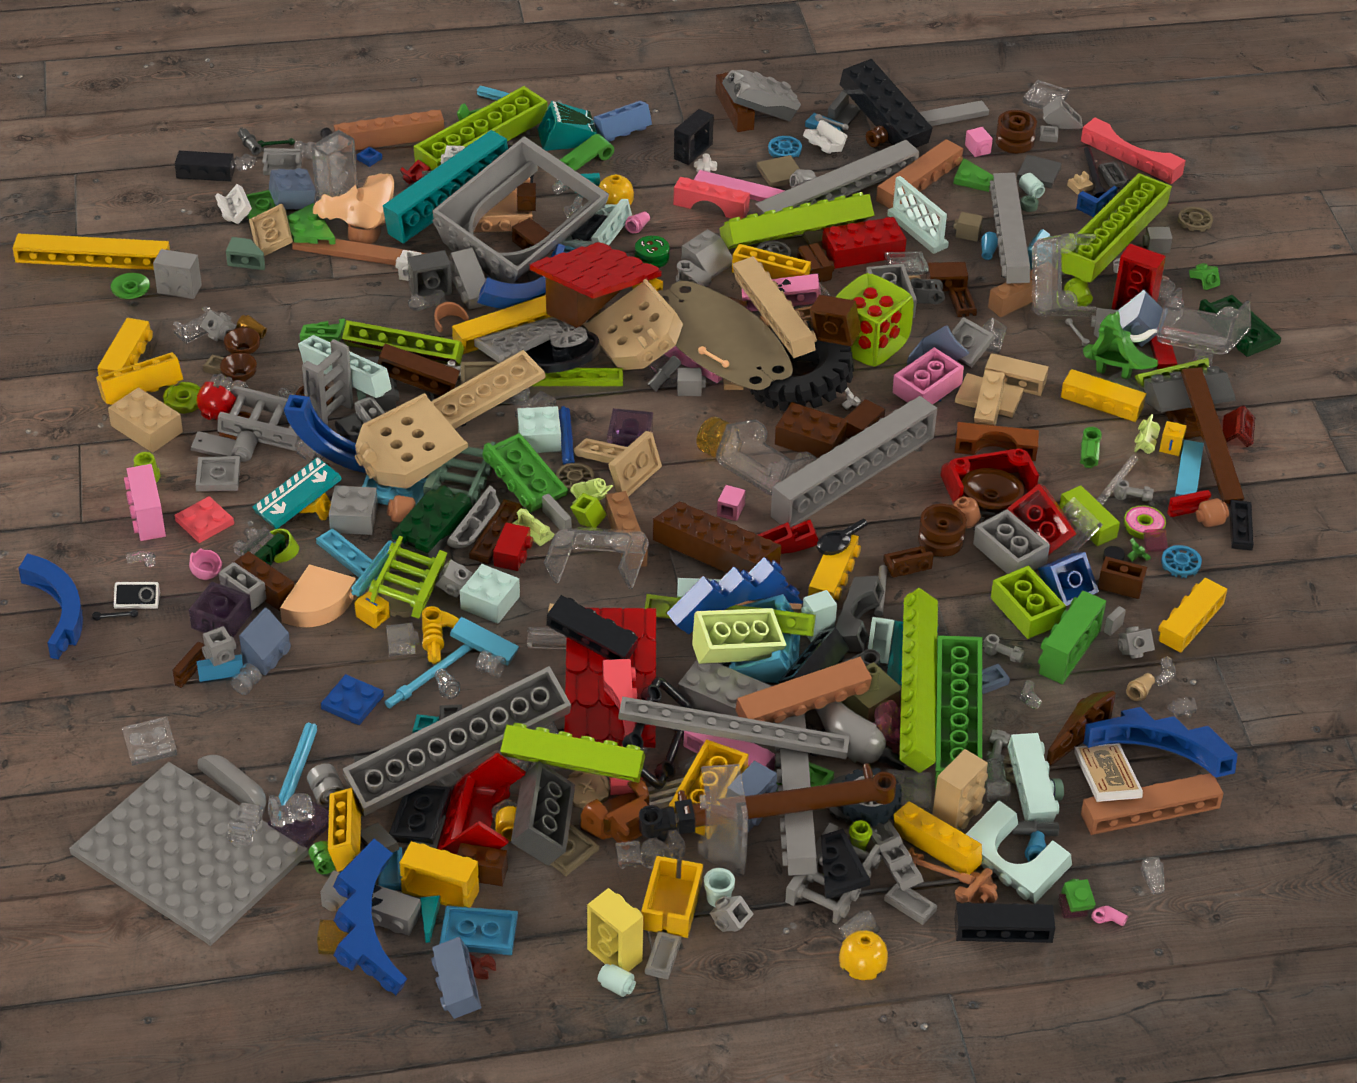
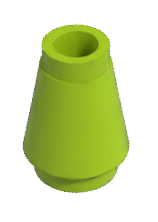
M858 820L850 826L849 835L852 846L864 851L866 850L872 836V829L866 821Z

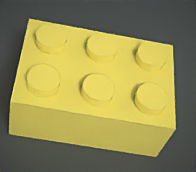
M609 888L587 904V949L604 964H614L628 972L642 962L643 958L642 913L625 902L620 894L614 893Z

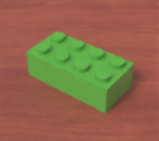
M1082 591L1078 598H1073L1070 609L1063 612L1059 624L1055 623L1050 636L1045 637L1042 641L1041 649L1043 652L1038 660L1040 675L1063 685L1100 633L1106 600Z

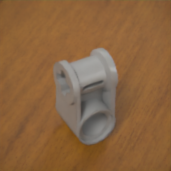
M681 260L677 263L678 274L676 275V282L689 281L705 287L711 284L712 281L709 273L697 267L691 261ZM683 286V287L687 288L689 291H691V288H690V287H688V286Z

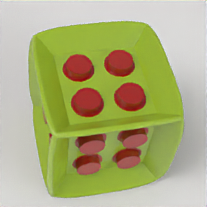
M866 273L853 280L836 295L838 298L856 301L861 332L853 345L850 346L853 359L875 367L887 361L904 346L910 336L914 310L913 297L906 290L877 275Z

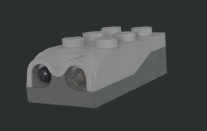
M731 70L722 82L734 103L787 121L792 120L801 106L797 95L793 93L791 86L787 82H779L772 77H764L758 72Z

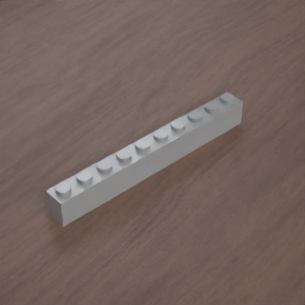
M904 140L755 203V213H758V216L770 210H775L777 213L782 208L793 206L794 209L805 203H811L812 205L824 199H828L829 202L839 196L846 197L892 177L918 159L919 151L907 140Z
M993 173V181H990V192L1002 276H1006L1007 284L1030 283V263L1016 174Z
M805 713L801 716L794 715L776 724L806 729ZM775 747V751H780V753H775L776 767H781V769H777V783H782V785H778V791L811 787L808 752ZM813 810L783 814L784 818H780V830L785 832V834L781 835L782 849H787V851L782 852L783 866H788V876L817 874Z

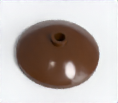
M975 469L967 473L962 479L964 496L975 499L978 506L984 509L1005 510L1019 500L1024 493L1022 483L1014 475L1000 469Z

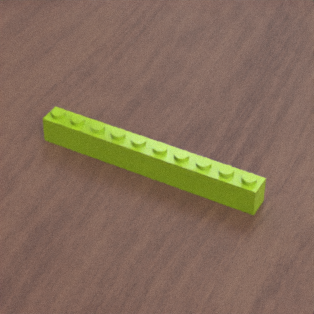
M921 588L907 594L904 598L900 761L918 773L936 763L938 600Z

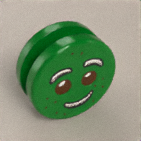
M654 235L644 236L637 240L635 243L636 258L642 260L643 263L652 264L658 268L668 263L670 246L667 240Z

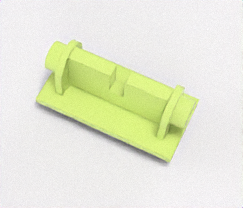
M1153 414L1147 420L1143 419L1138 427L1140 432L1134 441L1136 443L1134 452L1142 449L1145 453L1150 454L1155 450L1160 425L1152 421Z
M601 478L588 480L586 483L585 481L575 483L570 489L571 493L576 497L572 504L582 493L602 500L613 485L606 486L605 480Z
M521 508L518 510V520L512 524L530 527V535L536 544L542 546L556 537L550 531L549 526L535 519L527 509Z

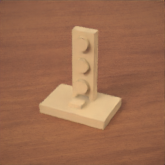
M645 431L628 447L586 438L573 449L575 456L609 463L616 492L626 491L628 497L662 467L653 433Z

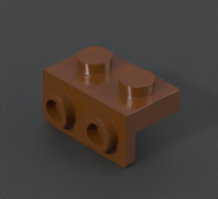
M924 546L884 554L883 561L888 567L892 578L932 569L934 554L932 551L926 552Z

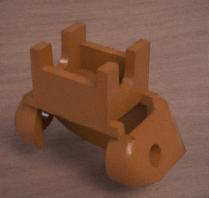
M640 779L639 783L628 782V786L635 793L620 795L603 804L598 799L588 803L581 812V830L602 840L613 837L625 852L629 851V842L642 836L639 830V812L643 807L649 805V791L645 781Z

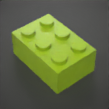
M1029 565L993 580L991 599L1027 639L1051 630L1055 623L1059 624L1061 616L1066 610V605Z

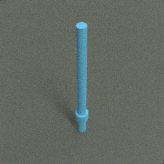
M466 644L462 645L407 686H401L396 690V694L385 701L386 707L390 709L401 700L405 701L411 697L412 692L473 648Z

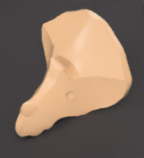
M381 173L368 176L361 188L357 189L355 184L347 193L336 197L323 194L321 199L313 206V214H318L322 219L326 217L329 220L340 218L353 227L374 229L377 226H383L385 224L383 205L390 201L394 194L393 176Z

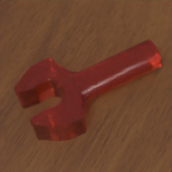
M469 953L471 964L474 968V977L489 979L488 971L482 968L488 967L496 971V963L493 957L487 954L484 957L477 958Z

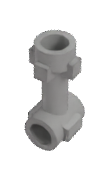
M1123 479L1117 481L1113 490L1115 498L1119 500H1124L1127 495L1142 497V501H1152L1154 489L1144 486V489L1129 487V482Z
M989 634L984 639L983 647L987 655L993 656L999 652L1009 656L1010 661L1019 663L1022 661L1025 653L1024 650H1021L1022 648L1015 646L1013 649L1000 644V639L995 634Z
M992 729L989 742L993 743L992 752L988 751L986 759H988L987 762L991 767H999L1003 763L1005 756L1001 755L1002 746L1007 747L1010 734L998 729Z

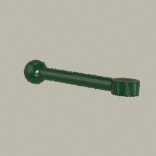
M293 138L283 141H258L261 147L277 144L294 145L295 143Z

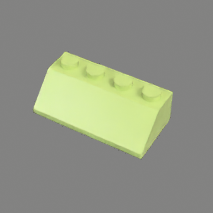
M773 608L696 611L694 614L692 646L699 664L759 661L770 658L772 652L783 650L787 646Z

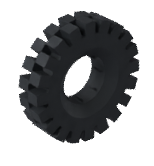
M806 321L810 331H814L813 327L811 328L810 321ZM778 338L791 363L812 361L817 363L818 366L812 372L802 376H790L783 380H773L770 386L765 389L749 390L758 402L763 403L765 401L766 407L775 409L779 404L780 411H786L791 402L806 406V403L810 402L813 409L822 406V397L826 401L831 402L837 398L836 392L842 394L847 389V383L852 381L854 363L851 347L817 340L815 342V351L793 358ZM774 366L772 371L774 373H782L781 371L784 367ZM754 376L749 381L752 384H759L762 382V379Z

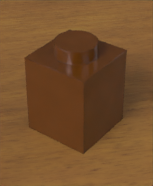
M522 183L517 187V211H536V183Z

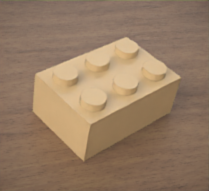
M139 387L108 407L111 426L152 453L183 432L180 413Z
M964 749L937 777L932 815L957 830L965 829L970 819L974 815L977 816L983 808L982 798L986 791L984 785L988 777V773H986L988 762Z

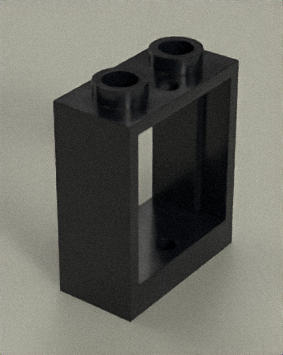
M698 109L674 129L675 160L690 165L713 145V114Z

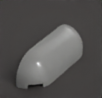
M489 485L449 537L447 546L464 548L476 540L495 515L500 505L496 490Z
M206 755L198 759L199 770L258 818L264 813L266 796L263 789L255 781L220 755Z

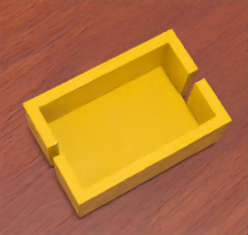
M410 842L399 862L400 876H402V893L418 898L440 895V904L471 908L479 893L478 861L469 857L452 854L446 850L432 848L426 844Z
M656 856L641 910L643 930L657 933L658 931L667 930L668 934L688 938L703 882V864L682 860L681 879L677 878L678 859Z

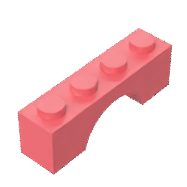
M680 177L674 186L673 205L691 209L696 202L710 201L722 209L725 217H740V220H742L749 212L750 193Z

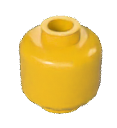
M514 806L500 809L495 816L496 832L509 841L512 838L517 808Z

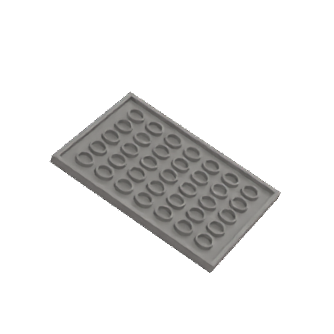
M167 762L69 848L71 855L210 946L308 855V848L170 762Z

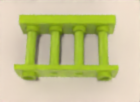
M399 536L396 543H391L388 550L389 557L377 580L373 579L369 588V592L372 593L370 602L374 603L379 593L409 603L413 607L411 616L420 619L422 611L435 587L440 570L445 564L447 552L439 550L436 558H429L401 548L403 537ZM400 556L428 566V569L425 571L399 562L396 558ZM393 568L422 578L424 582L420 581L418 583L389 572ZM386 580L414 590L416 594L410 595L383 584Z

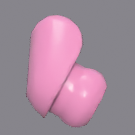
M1102 906L1094 909L1092 912V919L1096 923L1113 921L1124 926L1128 919L1126 914L1110 906Z

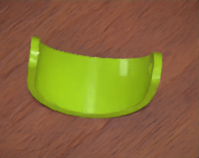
M279 528L266 534L267 540L273 538L277 533L284 535L285 539L289 540L288 546L274 557L276 563L289 561L298 554L299 545L288 530Z

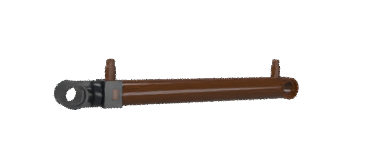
M864 764L863 774L865 779L695 804H692L691 799L687 800L685 791L680 790L678 791V801H675V812L673 806L665 809H660L654 805L643 807L639 812V830L644 837L655 838L662 831L676 830V823L678 833L685 834L695 832V827L873 801L879 804H889L895 798L896 778L889 772H879L873 776L870 765Z

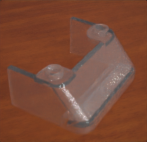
M1061 234L1038 239L1033 244L1032 297L1033 310L1036 314L1042 316L1090 317L1097 310L1096 307L1077 306L1076 295L1071 291H1062L1061 253H1071L1076 248V245H1089L1096 238V234Z
M1178 288L1164 303L1157 328V341L1213 354H1226L1251 329L1250 301H1246L1239 309L1228 306L1215 314L1184 308L1182 288Z
M589 527L562 529L554 535L544 560V565L553 581L559 583L571 549L623 553L618 570L628 589H633L649 541L642 531Z
M740 765L702 766L704 795H700V808L705 809L706 821L705 835H700L701 840L698 841V853L703 855L706 861L729 870L735 876L745 875L748 814Z

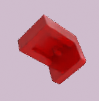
M417 160L408 171L403 167L400 169L403 174V180L409 185L411 183L414 184L432 171L430 167L420 160Z

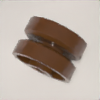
M1009 110L1002 113L998 117L995 140L997 146L1003 151L1015 154L1030 151L1034 147L1037 127L1036 118L1030 113L1021 110Z
M933 504L925 508L921 513L919 545L924 546L926 552L932 551L934 556L946 557L958 553L964 544L967 522L965 514L959 508L950 504Z

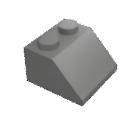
M708 229L682 245L681 260L691 261L697 267L708 272L711 279L732 266V255L722 237Z

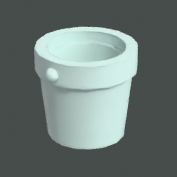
M714 868L708 871L704 876V887L708 903L715 907V902L721 897H731L735 886L734 875L724 868Z

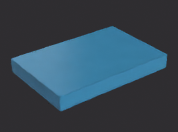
M446 906L439 944L460 936L468 948V952L512 955L518 911Z

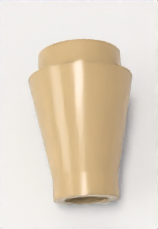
M1145 673L1143 676L1129 682L1126 690L1128 697L1133 701L1144 700L1155 683L1154 676L1150 673Z

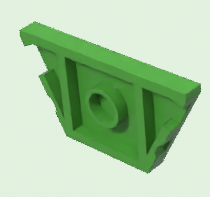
M314 203L287 216L294 243L308 242L318 244V240H329V244H335V236L325 220L320 218L318 214H313Z

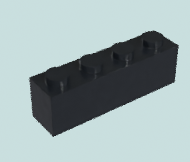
M560 595L547 614L546 626L608 660L630 659L637 648L638 636L633 631L621 628L613 620L597 615L594 610L579 605L572 598Z
M837 628L820 632L778 681L779 684L840 663L850 648Z
M956 903L954 916L956 941L1053 943L1055 933L1053 905Z

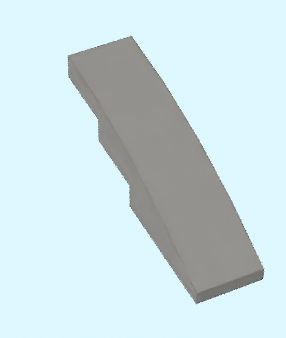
M890 820L885 824L878 823L877 826L869 824L872 829L871 838L874 844L880 846V855L900 889L904 891L924 882L921 873L913 863L910 853L904 846L899 833Z

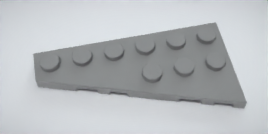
M548 317L475 338L474 345L495 361L501 363L522 350L527 351L550 340L552 333H558V330L563 329L567 331V327H572V329L575 327L554 317Z

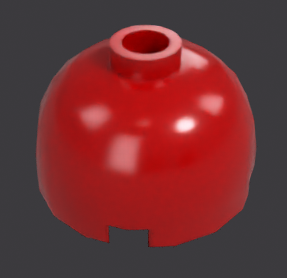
M205 382L199 389L196 399L201 415L207 420H218L220 412L229 414L236 401V397L229 390L221 385L219 388L213 386L214 382Z

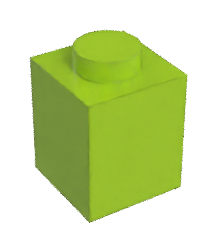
M582 493L570 507L579 524L593 530L607 516L598 498Z

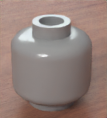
M797 169L790 176V186L793 188L817 177L812 170Z

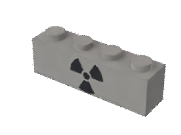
M334 870L320 891L322 907L330 911H338L348 900L346 897L339 895L333 887L337 876L340 874V872ZM375 884L372 894V919L374 926H381L395 933L409 936L422 915L421 899Z

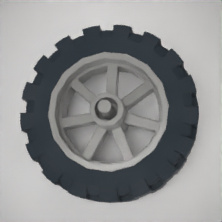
M872 769L873 776H875L879 772H882L881 769ZM854 770L852 774H847L845 781L842 780V782L865 779L863 770ZM896 779L895 798L889 804H879L873 801L840 806V808H843L844 815L849 816L853 822L862 820L871 824V826H877L878 823L885 824L889 819H894V813L900 809L902 798L901 785H898V780Z

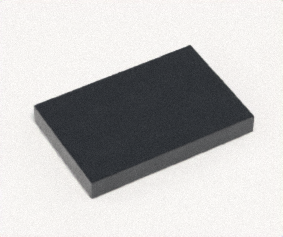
M425 785L403 796L389 834L399 843L417 841L434 844L453 793L452 788Z

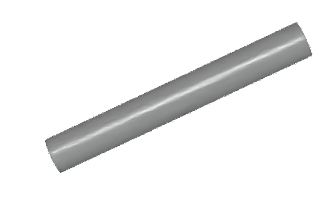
M885 565L879 567L878 574L884 589L880 606L875 607L874 614L878 617L883 615L888 570V567Z

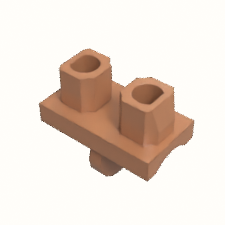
M985 868L982 873L973 871L970 875L974 876V881L968 888L959 886L955 890L956 900L960 903H994L998 898V894L996 892L997 886L991 878L992 869Z

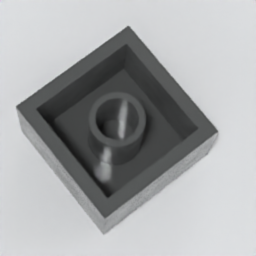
M445 250L407 257L409 288L415 301L452 294L451 264Z

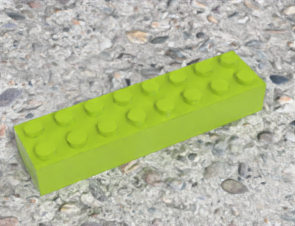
M522 86L414 145L415 162L420 160L433 171L441 165V155L445 154L446 146H465L466 148L490 130L500 134L509 141L540 124L548 109V102L527 87Z
M859 192L847 198L839 196L829 202L828 199H824L812 205L811 203L799 205L800 207L794 209L793 206L785 207L781 211H777V213L775 210H770L759 216L758 213L747 215L742 220H740V217L731 218L729 221L724 222L719 231L727 248L733 249L737 248L739 244L752 245L801 235L806 231L823 230V228L864 222L875 215L870 194L863 195V192Z

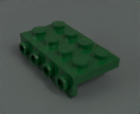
M1233 295L1212 303L1206 299L1200 301L1198 314L1246 357L1281 343V337Z

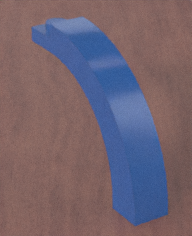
M558 243L551 257L563 253L565 246ZM542 276L534 281L521 284L504 283L487 277L480 289L477 303L505 309L546 295L545 277Z
M289 395L284 412L295 433L310 448L326 459L345 468L366 473L363 465L359 466L355 459L356 443L340 436L329 428L315 412L310 397Z
M27 554L18 568L21 583L47 592L58 602L62 609L60 621L47 642L50 658L59 660L62 653L67 650L68 644L77 645L82 632L83 613L78 590L69 575L56 564L41 557Z

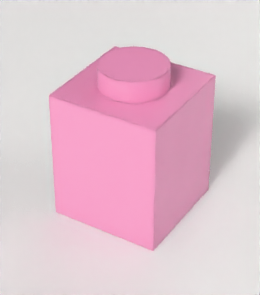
M983 127L967 130L965 146L974 157L990 154L993 138Z
M726 485L718 499L717 516L737 521L745 506L746 490Z

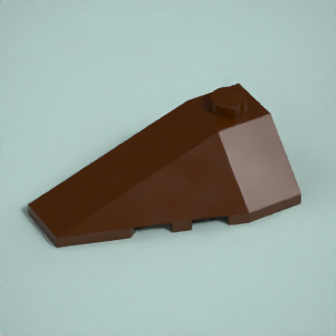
M1112 690L1092 693L1077 703L1074 711L1048 749L1046 761H1048L1049 767L1084 742L1086 724L1111 719L1116 692Z

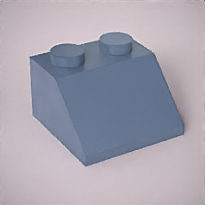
M1143 290L1118 310L1121 327L1125 331L1130 332V335H1139L1147 330L1156 329L1157 332L1148 339L1137 342L1142 347L1157 335L1164 309Z
M264 608L239 635L243 666L262 675H266L271 669L275 668L278 661L289 652L291 647L289 632L267 608Z

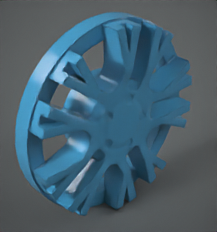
M791 136L775 137L768 144L769 154L771 153L773 158L791 155L792 158L799 157L802 151L801 142Z
M1175 545L1163 552L1161 564L1165 571L1167 570L1171 573V576L1175 575L1177 577L1179 575L1181 578H1187L1189 575L1193 574L1195 576L1201 568L1202 558L1196 550L1188 546Z

